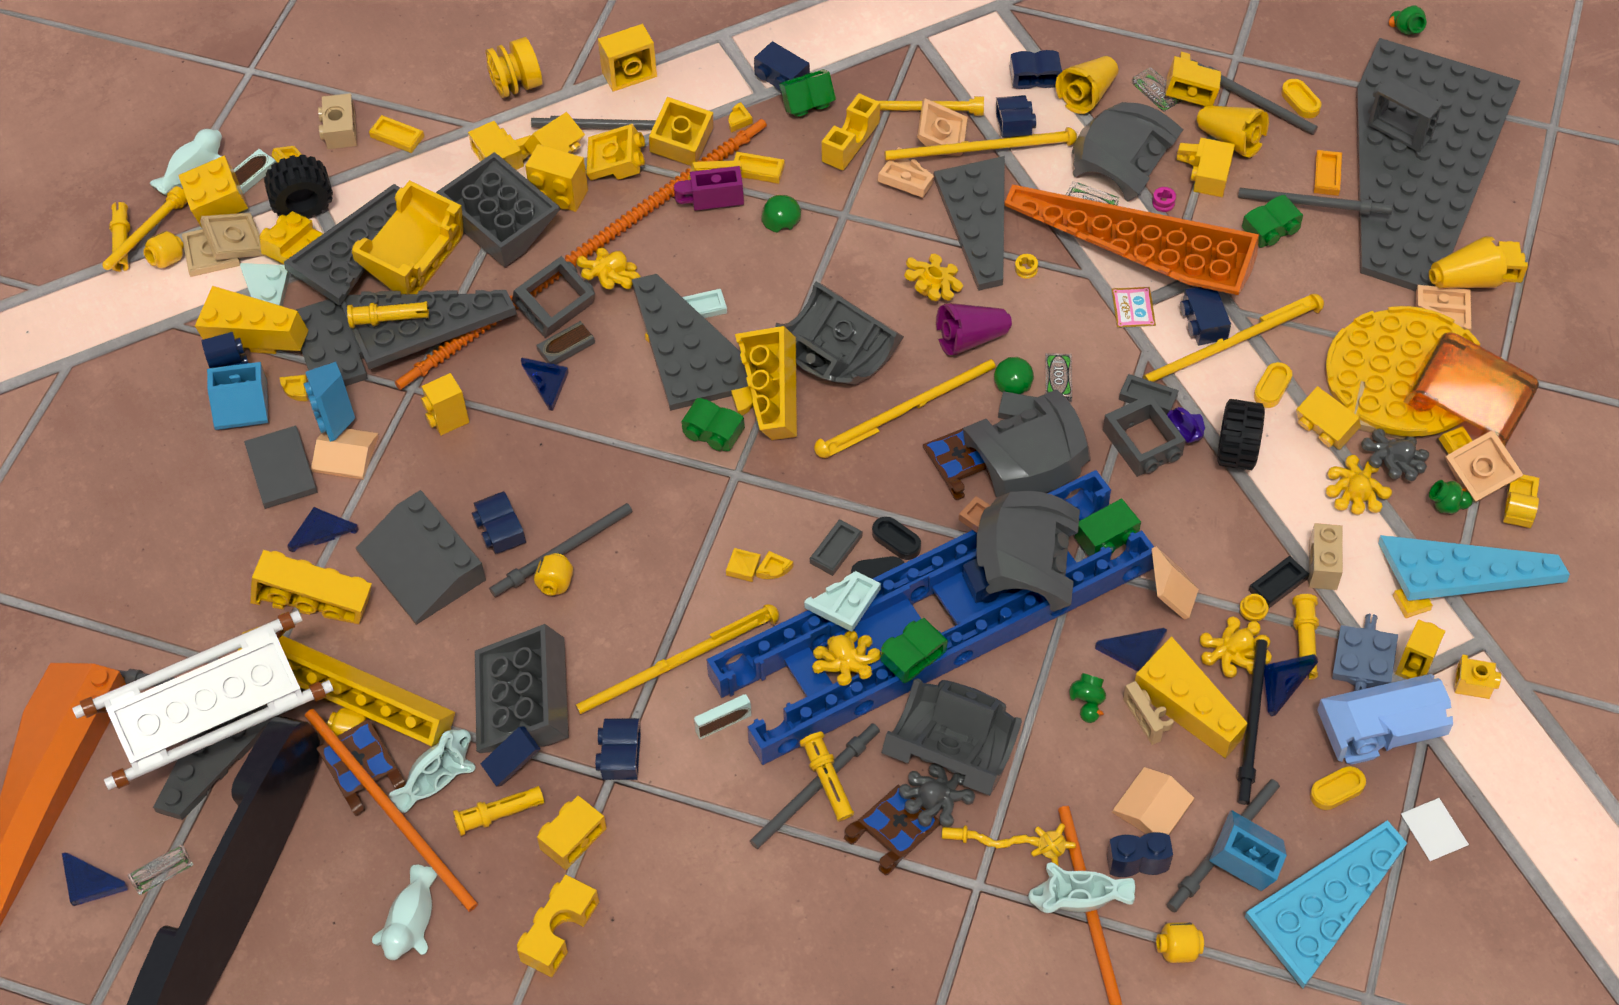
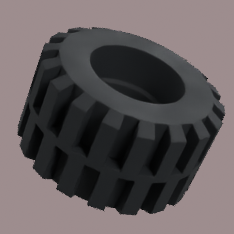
M292 155L289 156L290 158H282L279 160V163L271 165V169L267 170L266 177H264V183L270 207L278 216H287L293 211L310 219L314 215L321 214L322 210H326L329 207L328 203L332 202L333 191L326 167L323 166L320 160L316 161V158L312 156L307 158L306 155H300L299 157Z
M1237 399L1228 400L1224 410L1218 445L1217 461L1219 466L1251 471L1254 469L1258 460L1264 426L1265 409L1263 403Z

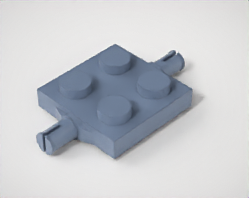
M1371 614L1365 615L1364 628L1343 625L1340 627L1332 679L1346 681L1355 685L1354 691L1392 682L1398 634L1375 630L1378 619L1375 614H1373L1372 623H1370Z

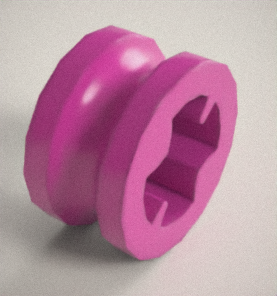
M1168 187L1156 189L1153 194V207L1160 212L1171 211L1175 206L1176 193Z

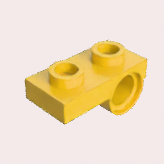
M1523 474L1521 478L1508 485L1504 523L1527 528L1532 527L1539 504L1537 493L1540 478Z

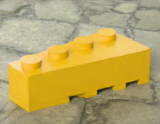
M212 286L195 324V328L202 339L233 332L235 339L241 338L243 348L300 351L309 331L296 310L216 286Z
M785 326L735 334L736 341L741 350V360L745 365L748 387H750L752 392V402L760 431L771 440L797 437L796 337Z
M263 549L252 576L250 603L260 605L261 601L272 602V607L284 610L285 605L293 606L303 614L310 615L318 611L322 613L324 618L360 624L370 598L372 583L367 582L361 577H349L340 574L332 568L324 569L314 566L307 560H295L286 557L281 552H270Z
M1171 636L1136 673L1135 681L1141 690L1145 689L1153 706L1156 708L1165 707L1167 709L1165 715L1226 759L1243 740L1247 722Z

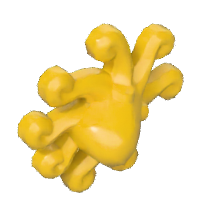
M598 248L596 260H588L584 256H579L576 261L579 267L584 268L581 272L583 278L591 280L598 276L601 285L606 289L614 288V283L621 284L623 288L630 289L632 287V279L641 277L636 272L637 266L633 262H627L626 255L621 251H614L609 254L605 248Z
M930 255L929 261L932 264L917 261L912 257L907 259L906 265L909 269L905 271L904 277L908 281H916L915 289L921 295L928 296L932 301H939L940 297L950 301L954 297V293L950 290V284L953 291L960 292L962 290V282L953 277L958 272L957 267L951 263L947 267H940L942 258L939 255Z
M1350 455L1346 458L1345 464L1349 469L1337 466L1329 468L1327 475L1330 479L1335 480L1340 476L1342 479L1336 485H1328L1326 494L1329 497L1336 498L1342 490H1345L1342 498L1335 500L1334 506L1338 510H1346L1349 501H1352V513L1360 515L1365 510L1364 501H1367L1368 509L1371 512L1377 513L1381 511L1383 506L1380 501L1376 500L1375 492L1381 499H1388L1392 495L1390 487H1383L1377 480L1371 478V474L1378 472L1379 468L1372 467L1369 461H1367L1365 469L1362 471L1358 467L1359 458L1356 455Z
M1234 616L1227 619L1228 627L1223 632L1222 638H1212L1209 633H1203L1200 636V644L1203 647L1216 648L1212 653L1204 652L1202 654V663L1211 666L1221 659L1223 674L1230 678L1237 675V668L1230 664L1231 662L1240 667L1247 668L1249 674L1253 673L1254 660L1252 659L1255 656L1256 640H1266L1268 642L1267 648L1270 645L1269 637L1258 635L1261 628L1257 621H1251L1247 628L1239 629L1240 620ZM1268 650L1265 664L1270 663L1272 659L1271 652Z
M848 631L844 635L830 637L827 640L829 650L825 646H818L813 650V655L816 659L823 658L824 660L815 661L812 669L814 673L840 671L841 674L837 676V682L839 685L844 686L852 681L851 671L859 673L861 679L869 678L872 675V669L867 664L878 661L881 658V653L879 649L873 648L868 651V655H865L867 647L872 645V638L869 635L859 637L858 646L855 648L854 642L858 639L857 632Z

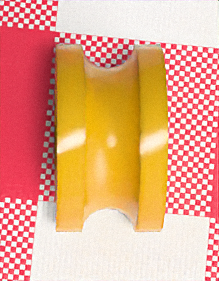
M1031 254L1020 255L1015 261L1016 274L1024 279L1034 277L1038 272L1037 258ZM1023 264H1027V266L1031 268L1026 269V267L1023 266Z

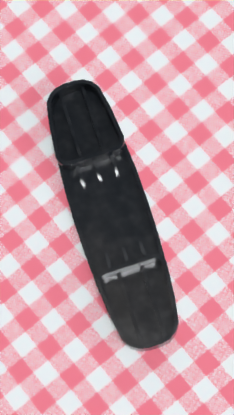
M282 716L275 717L269 721L254 744L232 784V798L238 805V809L196 889L179 928L165 925L157 932L127 1005L206 1004L275 868L319 763L320 754L317 747L320 746V740L317 732L308 722Z

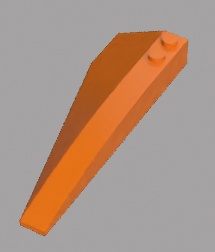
M1013 184L1004 202L1006 207L1187 285L1239 295L1252 272L1258 254L1259 234Z
M50 663L23 711L0 795V926L111 721L108 713H97L88 718L83 716L77 719L72 708L80 705V701L92 697L94 699L126 685L124 678L118 670L92 663Z

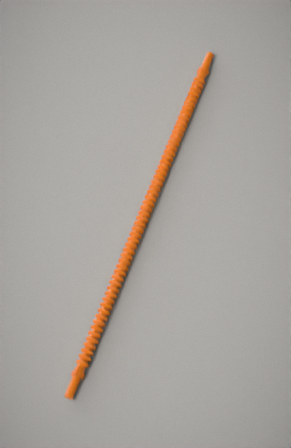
M760 119L746 130H740L735 138H729L728 142H723V146L719 145L717 149L712 150V153H708L707 157H702V161L698 160L697 162L723 161V158L727 159L729 155H733L734 151L739 150V146L749 143L751 141L750 138L767 127L766 122ZM687 168L685 172H681L680 176L675 177V180H670L669 184L664 185V188H659V192L655 191L653 196L649 195L648 200L643 199V204L638 203L637 208L632 207V212L627 211L626 215H621V220L616 219L615 223H610V228L605 227L604 231H599V236L593 235V239H588L587 243H582V248L577 247L576 251H571V256L565 255V260L571 262L576 268V261L579 256L588 258L587 255L592 256L593 251L596 252L598 247L604 248V243L609 244L610 240H615V235L620 236L621 232H626V227L631 228L632 224H637V220L640 221L643 219V216H648V212L652 213L654 208L658 209L659 204L663 205L665 203L664 200L669 201L670 196H675V183L688 180L690 168ZM557 272L531 291L530 294L536 297L537 292L541 293L542 288L547 289L548 283L552 285L554 280H559V275H562ZM497 322L452 338L450 342L445 341L444 347L439 346L438 351H432L433 355L427 354V359L415 363L413 369L395 381V385L398 389L402 390L418 377H424L432 367L437 368L438 363L443 364L444 358L449 359L450 354L455 355V350L461 351V346L466 347L467 342H473V337L479 338V333L484 334L485 329L490 330V325L495 326Z

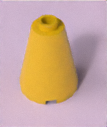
M1103 56L1064 69L1056 78L1055 87L1059 99L1063 98L1067 103L1065 107L1074 113L1085 114L1093 110L1118 75L1117 63L1111 57Z
M1207 105L1198 112L1197 123L1199 128L1221 142L1235 144L1234 151L1244 157L1251 158L1257 154L1263 145L1259 141L1262 135H1267L1269 115L1260 108Z
M1482 237L1434 262L1429 270V279L1438 288L1499 287L1504 283V281H1501L1502 275L1507 273L1503 249L1500 245H1494L1492 241L1495 239L1493 237Z

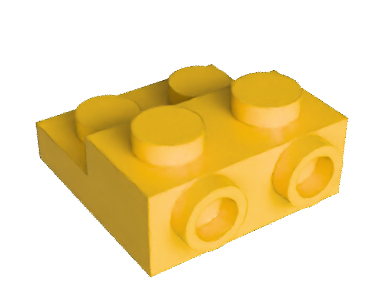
M629 124L588 137L586 175L589 179L594 180L614 174L617 180L639 174L640 166L645 164L644 156L641 152V147L645 146L643 134L638 132L633 124Z
M292 211L287 216L280 215L276 225L271 229L265 228L262 230L259 237L261 253L284 264V261L323 233L313 229L312 220Z

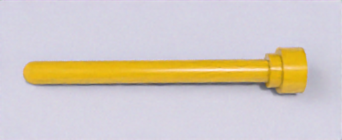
M974 96V99H969V101H933L953 111H969V114H974V116H984V96ZM879 101L880 110L921 111L922 101Z
M178 186L173 187L167 193L166 202L102 263L105 270L112 269L173 209L182 208L187 203L184 190Z

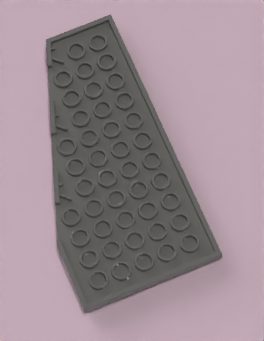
M1379 38L1356 92L1358 114L1357 154L1359 156L1358 197L1359 201L1371 199L1375 203L1393 204L1392 215L1372 212L1371 215L1360 214L1359 211L1361 274L1416 291L1418 285L1435 286L1429 279L1431 265L1454 251L1518 90L1520 80ZM1390 76L1443 103L1433 137L1420 152L1368 125L1370 119L1368 111L1375 100V97H1373L1374 90L1379 83L1384 84ZM1389 101L1388 110L1418 125L1420 116Z

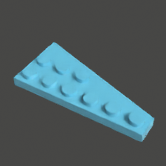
M1380 535L1378 542L1408 601L1563 583L1568 581L1570 575L1560 556L1556 554Z
M1388 820L1246 912L1245 918L1303 989L1405 849L1407 842Z

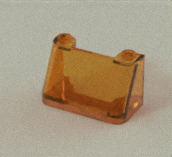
M1449 332L1444 333L1425 356L1403 402L1412 406L1417 411H1429L1436 404L1483 430L1480 437L1494 430L1506 447L1538 389L1539 382L1534 376L1466 338Z

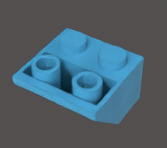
M261 362L207 369L208 396L215 430L269 423L267 379Z
M336 362L306 371L308 382L303 383L321 434L326 432L330 442L336 440L355 419L348 393Z
M1231 810L1209 861L1262 891L1277 880L1287 854L1283 839Z

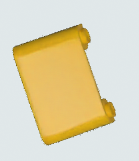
M409 180L395 195L396 212L372 241L368 238L356 241L352 248L354 261L390 290L401 291V294H418V291H422L458 245L464 228L460 204Z

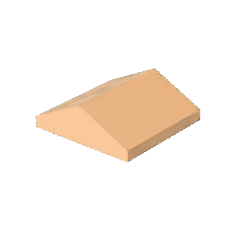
M924 98L917 138L925 146L961 143L965 141L968 117ZM954 153V154H945V155L961 156L963 153Z
M346 428L336 440L331 442L326 432L320 434L316 439L311 466L312 472L364 480L379 437L378 433Z
M1494 430L1445 457L1457 482L1470 493L1475 503L1523 476V473Z
M1157 546L1152 548L1157 597L1184 620L1190 618L1199 589L1184 570Z
M1144 767L1115 806L1112 813L1145 834L1161 832L1170 835L1194 801V797L1172 776Z

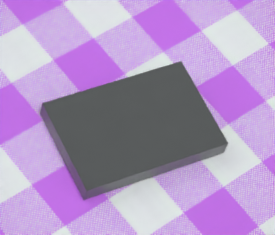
M296 425L244 441L265 509L318 493Z

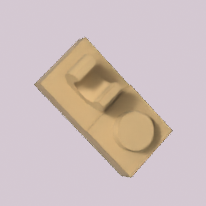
M1136 681L1126 685L1123 697L1124 702L1151 745L1160 742L1163 732L1172 729L1174 720L1161 721L1159 719L1166 714L1167 709L1159 707L1153 711L1150 707L1151 699L1145 689L1141 690Z

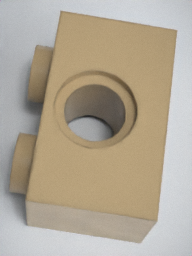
M351 93L323 96L322 107H318L319 120L323 122V125H319L320 139L325 140L327 149L357 146L356 115Z
M1314 523L1309 539V588L1337 590L1343 573V525Z

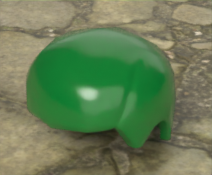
M776 195L769 198L765 203L761 221L766 228L776 233L782 228L791 230L801 219V208L798 202L791 196Z
M1020 357L1006 358L997 365L994 372V382L1001 392L1022 394L1030 390L1034 380V372L1031 365Z

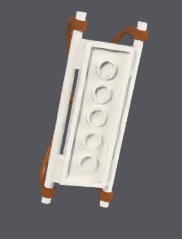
M297 610L293 613L285 612L278 615L277 620L94 699L92 697L80 701V705L73 707L72 709L77 719L83 716L88 718L97 713H108L132 765L131 768L126 770L123 768L111 773L112 776L104 779L108 790L115 787L118 789L130 784L129 781L311 700L319 701L327 697V693L334 691L330 681L327 680L323 683H320V681L309 685V689L301 692L278 639L286 631L295 628V624L302 621L299 611ZM239 648H242L241 650H239V651H237V652H235V653H232V654H230V655H228V656H225V657H223V658H221V659H218V660H216V661H214V662H212V663H209V664H207V665H205V666H202V667H200V668H198V669H195V670H193V671H191V672H189V673H186V674H184V675H182V676H179V677H177V678H175V679H172V680H170V681H168V682H166V683H163V684H161V685H159V686H156V687H154V688H152V689H149V690H147V691H145V692H143V693H140V691H143V690H145V689H147V688H149V687H152V686H154V685H156V684H159V683H161V682H163V681H166V680H168V679H170V678H172V677H175V676H177V675H179V674H182V673H184V672H186V671H189V670H191V669H193V668H195V667H198V666H200V665H202V664H205V663H207V662H209V661H212V660H214V659H216V658H218V657H221V656H223V655H225V654H228V653H230V652H232V651H235V650H237V649H239ZM268 705V707L260 711H257L251 715L241 718L235 722H232L208 734L198 737L174 749L166 751L168 748L179 742H182L188 738L194 737L195 735H198L214 727H217L223 723L233 720L236 717H239L256 708Z

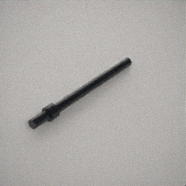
M1262 639L1256 640L1242 766L1238 769L1237 780L1240 782L1238 803L1243 805L1250 804L1251 787L1255 783L1256 778L1254 760L1268 642Z

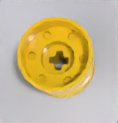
M526 37L509 42V54L503 45L497 46V53L493 48L485 50L490 79L502 98L509 96V88L513 94L518 93V81H520L525 90L542 85L540 67L534 50Z

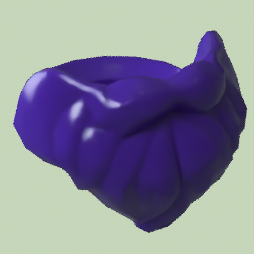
M1177 407L1167 413L1168 418L1186 440L1185 443L1196 442L1204 437L1205 425L1201 414H1190L1182 407Z

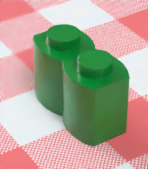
M824 69L779 84L786 112L794 114V116L805 115L808 113V109L816 107V109L829 107L830 102L836 100L830 72Z
M1281 195L1272 199L1266 205L1259 206L1248 212L1243 218L1242 228L1245 232L1259 234L1258 246L1260 248L1267 245L1272 246L1279 241L1280 237L1293 235L1299 231L1303 214L1286 195Z
M702 398L695 400L681 421L683 433L687 438L693 441L707 442L711 448L718 451H730L745 428L744 417L741 414L728 408L719 407L715 403Z
M925 618L917 622L912 621L904 628L903 634L896 638L891 637L884 642L881 647V662L903 683H907L947 651L948 640Z

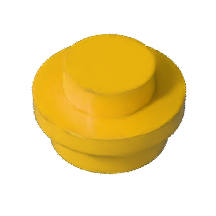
M1250 594L1242 599L1240 613L1247 620L1260 621L1268 613V604L1261 595Z

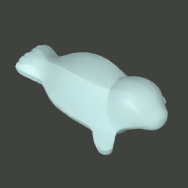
M211 129L200 130L193 141L183 145L173 154L164 176L152 180L149 184L157 188L160 193L167 195L173 187L182 186L178 175L222 157L218 154L222 140L220 131Z
M449 730L444 732L438 744L424 752L412 765L406 785L390 792L389 798L402 813H406L417 800L437 793L456 775L471 773L475 770V764L465 758L471 741V735L467 730Z
M1048 863L1046 870L1049 879L1031 889L1028 895L1029 901L1045 913H1053L1058 910L1089 912L1103 907L1114 899L1126 904H1133L1135 901V880L1133 878L1115 880L1104 874L1090 871H1065L1055 863Z
M419 864L411 866L410 884L401 891L392 903L384 928L372 938V943L377 946L381 945L385 957L389 960H397L411 948H415L420 955H425L428 950V945L424 939V932L432 910L430 887L437 877V873L432 867H424Z

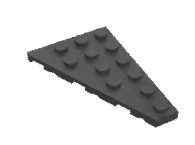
M658 274L632 279L634 293L670 411L692 406L697 398L708 401L732 396L731 390L748 387L745 365L742 363L740 356L741 351Z
M458 290L418 291V294H401V291H379L376 293L361 291V295H347L341 304V308L348 321L347 305L360 307L369 306L370 303L386 306L428 302L429 318L383 321L377 326L364 324L351 328L368 369L517 314L507 290H475V294H458Z

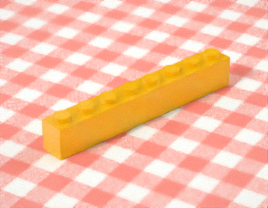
M283 635L278 639L300 688L307 690L309 685L318 681L323 683L329 680L334 691L327 693L325 699L360 713L369 719L429 746L438 744L442 734L451 730L456 712Z

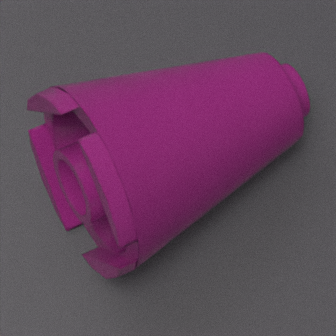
M946 303L938 308L936 315V329L942 331L943 337L939 339V343L947 355H957L1006 335L1012 326L1010 314L1002 308Z

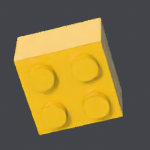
M643 24L598 38L602 74L612 92L657 77L654 42Z
M667 97L649 135L650 152L691 166L692 162H697L700 159L713 130V112Z
M538 144L525 165L527 180L561 209L576 212L588 192L584 157Z
M225 155L178 175L190 210L200 226L201 216L237 214L248 209L236 174Z

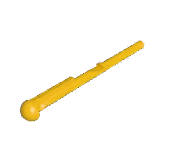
M1066 127L1065 131L886 150L884 151V157L887 161L1066 142L1067 146H1071L1077 140V133L1074 129Z
M1310 294L1260 317L1262 322L1242 330L1224 341L1223 338H1220L1214 344L1143 375V378L1152 382L1157 381L1311 310L1319 313L1324 307V300L1318 294Z
M990 359L825 442L820 438L814 445V451L817 456L828 458L880 432L877 427L903 415L913 407L921 408L927 402L995 369V363Z
M771 604L763 605L762 609L709 634L711 638L669 659H662L654 666L575 704L581 715L768 621L774 625L779 619V611Z

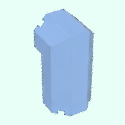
M1433 674L1323 698L1320 700L1317 709L1337 760L1343 762L1345 758L1346 762L1351 765L1374 760L1380 756L1378 750L1385 747L1386 751H1389L1394 747L1449 735L1453 726V716L1447 717L1446 709L1451 708V700L1442 680L1439 678L1434 679Z

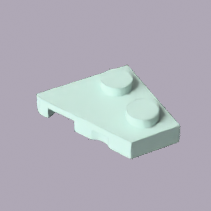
M241 263L240 268L251 297L283 306L290 272L285 269V266Z
M855 571L846 576L843 581L827 587L825 593L814 599L812 597L807 598L804 602V608L852 632L880 591L881 583Z

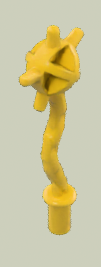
M1062 823L1059 824L1056 830L1047 832L1043 831L1039 826L1036 827L1035 832L1040 838L1016 835L1010 839L997 841L984 834L968 830L966 825L963 828H942V839L963 840V843H967V839H976L988 847H995L997 849L1007 848L1013 844L1030 843L1031 845L1038 846V848L1031 851L1033 857L1043 854L1058 866V857L1066 849L1076 847L1074 842H1067L1062 835L1065 825Z

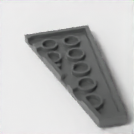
M1005 156L934 171L935 184L978 291L1002 286L1004 267Z
M396 184L391 185L284 261L285 269L340 306L365 271L353 259V245L356 241L363 238H368L372 241L397 210L395 195L400 187Z
M268 705L256 708L233 720L189 738L187 742L268 707ZM273 718L178 759L153 806L155 812L183 820L207 795V790L218 779H223L229 772L228 768L237 759L241 760L254 746L269 721Z

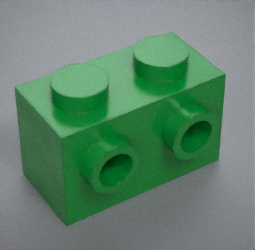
M1121 498L1080 520L1078 533L1074 535V538L1088 556L1099 552L1102 547H1109L1113 553L1115 549L1127 544L1130 533L1140 531L1141 521Z

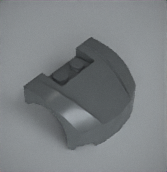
M1121 102L1101 112L1081 130L1072 150L1074 154L1073 165L1075 167L1073 175L1077 177L1091 171L1102 173L1117 183L1123 192L1124 199L1129 202L1140 194L1149 181L1150 177L1148 176L1165 151L1175 143L1184 129L1155 108L1140 103Z
M817 281L813 285L807 304L798 316L789 323H776L775 326H785L796 337V363L802 369L830 382L856 385L879 371L904 338L900 333L878 321Z
M1057 389L1034 398L1035 408L1025 410L1014 417L1001 420L994 425L987 419H983L963 428L965 445L967 448L972 447L976 449L984 460L992 479L996 497L1017 491L1046 493L1055 490L1077 478L1081 474V468L1088 461H1091L1088 441L1080 419L1070 402Z
M1037 491L1009 492L997 497L991 506L984 509L977 532L978 566L984 567L986 579L989 583L986 591L991 594L1007 589H1027L1044 596L1050 604V610L1053 612L1070 606L1072 602L1073 580L1065 576L1069 536L1078 533L1080 510L1057 496Z
M917 678L913 681L908 701L897 726L892 732L888 731L886 733L881 753L905 763H909L913 755L925 762L936 763L946 767L953 773L964 774V786L990 796L1009 760L1022 719L1014 718L1007 713L1005 703L977 689L947 680H941L938 685L926 684Z

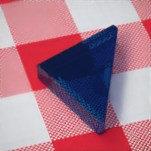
M522 357L521 365L548 409L553 411L568 376V367Z
M313 507L287 547L289 551L295 552L297 548L310 544L315 546L334 540L336 536L346 533L356 534L359 530L358 525Z
M1159 628L1098 640L1095 649L1139 671L1151 659L1166 636L1167 629Z
M1315 654L1265 665L1264 678L1268 713L1271 716H1276L1318 663V658Z
M62 853L68 894L72 906L128 890V886L124 881L68 853Z

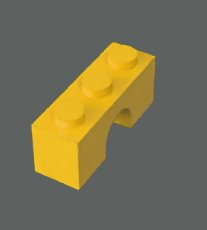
M858 93L846 109V120L843 127L839 128L834 125L822 140V162L840 170H844L880 123L879 101Z
M566 874L560 883L554 884L549 894V901L544 908L540 907L533 919V926L528 933L524 932L517 944L520 961L551 978L568 953L565 940L553 934L554 930L564 922H574L584 927L599 904L596 889Z

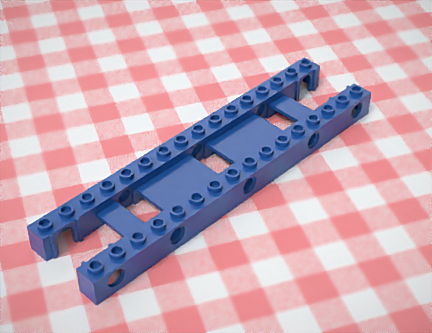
M1095 470L1047 494L1057 496L1080 510V521L1109 505L1111 489L1098 471ZM1080 488L1079 492L1076 495L1069 499H1066V497L1072 491ZM971 530L873 578V580L881 583V589L853 630L857 632L858 639L863 635H869L872 638V645L867 647L865 655H868V651L873 648L879 649L881 653V647L887 639L891 637L896 638L903 634L904 628L910 622L920 620L921 617L912 604L934 593L956 624V626L941 633L948 640L947 651L907 683H903L882 663L881 658L876 662L867 664L872 669V675L869 678L861 679L859 673H857L858 675L852 677L851 683L844 686L839 685L838 682L833 684L825 671L814 673L812 665L817 659L813 655V650L818 646H828L827 640L830 637L844 635L849 630L809 610L706 659L708 677L721 698L727 695L733 696L735 691L759 679L765 680L767 675L786 666L792 673L806 697L793 704L787 703L786 707L783 708V722L772 730L766 731L765 721L763 719L758 720V718L754 720L753 724L747 726L749 744L761 764L764 765L800 747L799 741L803 738L821 731L826 734L911 691L915 679L919 678L923 683H927L1154 569L1152 548L1154 546L1141 530L1137 533H1130L1125 551L1119 557L1110 560L1112 550L1109 547H1102L1099 552L1079 562H1076L1068 551L1065 576L1073 580L1072 602L1070 606L1053 612L1050 610V604L1044 596L1027 589L1014 594L1010 592L1002 593L996 600L989 603L984 601L976 603L963 577V565L977 559V532ZM858 639L854 642L855 648L858 646ZM742 654L737 661L726 664L733 656Z

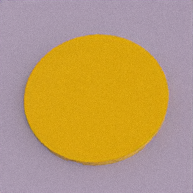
M1394 306L1388 307V310L1370 311L1362 314L1338 332L1328 350L1326 379L1334 399L1353 413L1355 412L1361 381L1364 382L1365 388L1360 397L1356 415L1363 422L1376 429H1382L1385 433L1391 435L1427 436L1454 428L1468 419L1477 410L1485 397L1488 387V359L1484 355L1476 337L1468 329L1464 330L1454 323V319L1424 308Z

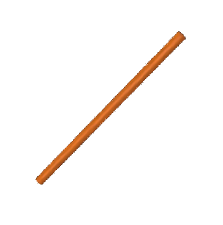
M314 709L307 711L304 716L468 912L474 910L478 903L320 715Z
M1062 806L1058 809L1061 823L1065 825L1063 830L1067 842H1074L1076 844L1075 848L1068 849L1074 871H1086L1070 807ZM1096 909L1085 912L1109 1004L1123 1005L1098 911Z

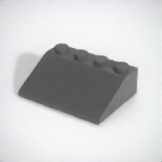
M495 152L436 192L461 205L463 232L503 267H506L523 255L560 211V207Z
M421 490L397 504L356 547L359 555L416 625L486 581L482 562Z
M546 624L475 650L477 752H493L520 726H525L539 747H545L569 738L564 637Z

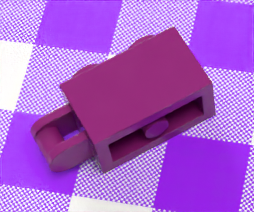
M740 166L690 172V180L675 183V201L679 204L693 203L694 211L744 205Z

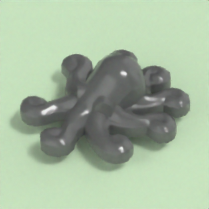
M1375 429L1372 433V438L1378 443L1373 442L1370 438H1364L1361 443L1364 450L1375 451L1370 457L1369 464L1374 468H1379L1382 465V460H1384V464L1389 469L1388 475L1393 479L1400 478L1402 472H1404L1407 480L1414 481L1418 473H1424L1427 468L1425 461L1429 457V452L1424 449L1416 450L1417 440L1415 437L1407 436L1405 439L1390 440L1385 437L1384 430Z
M936 763L931 764L928 770L931 776L938 779L921 776L917 771L910 772L908 782L913 786L921 787L911 788L907 784H902L899 788V794L902 798L909 799L905 802V810L908 813L915 814L922 807L926 809L919 813L918 816L919 824L924 827L931 825L932 818L941 809H943V812L940 814L939 822L944 827H950L954 823L951 815L954 802L960 800L965 804H972L974 802L975 794L972 790L956 791L958 785H963L964 774L954 773L951 780L948 781L945 770Z

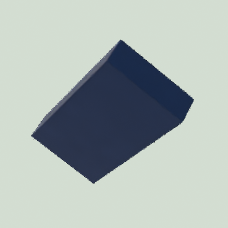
M520 726L480 764L495 786H502L540 750V747L525 726Z

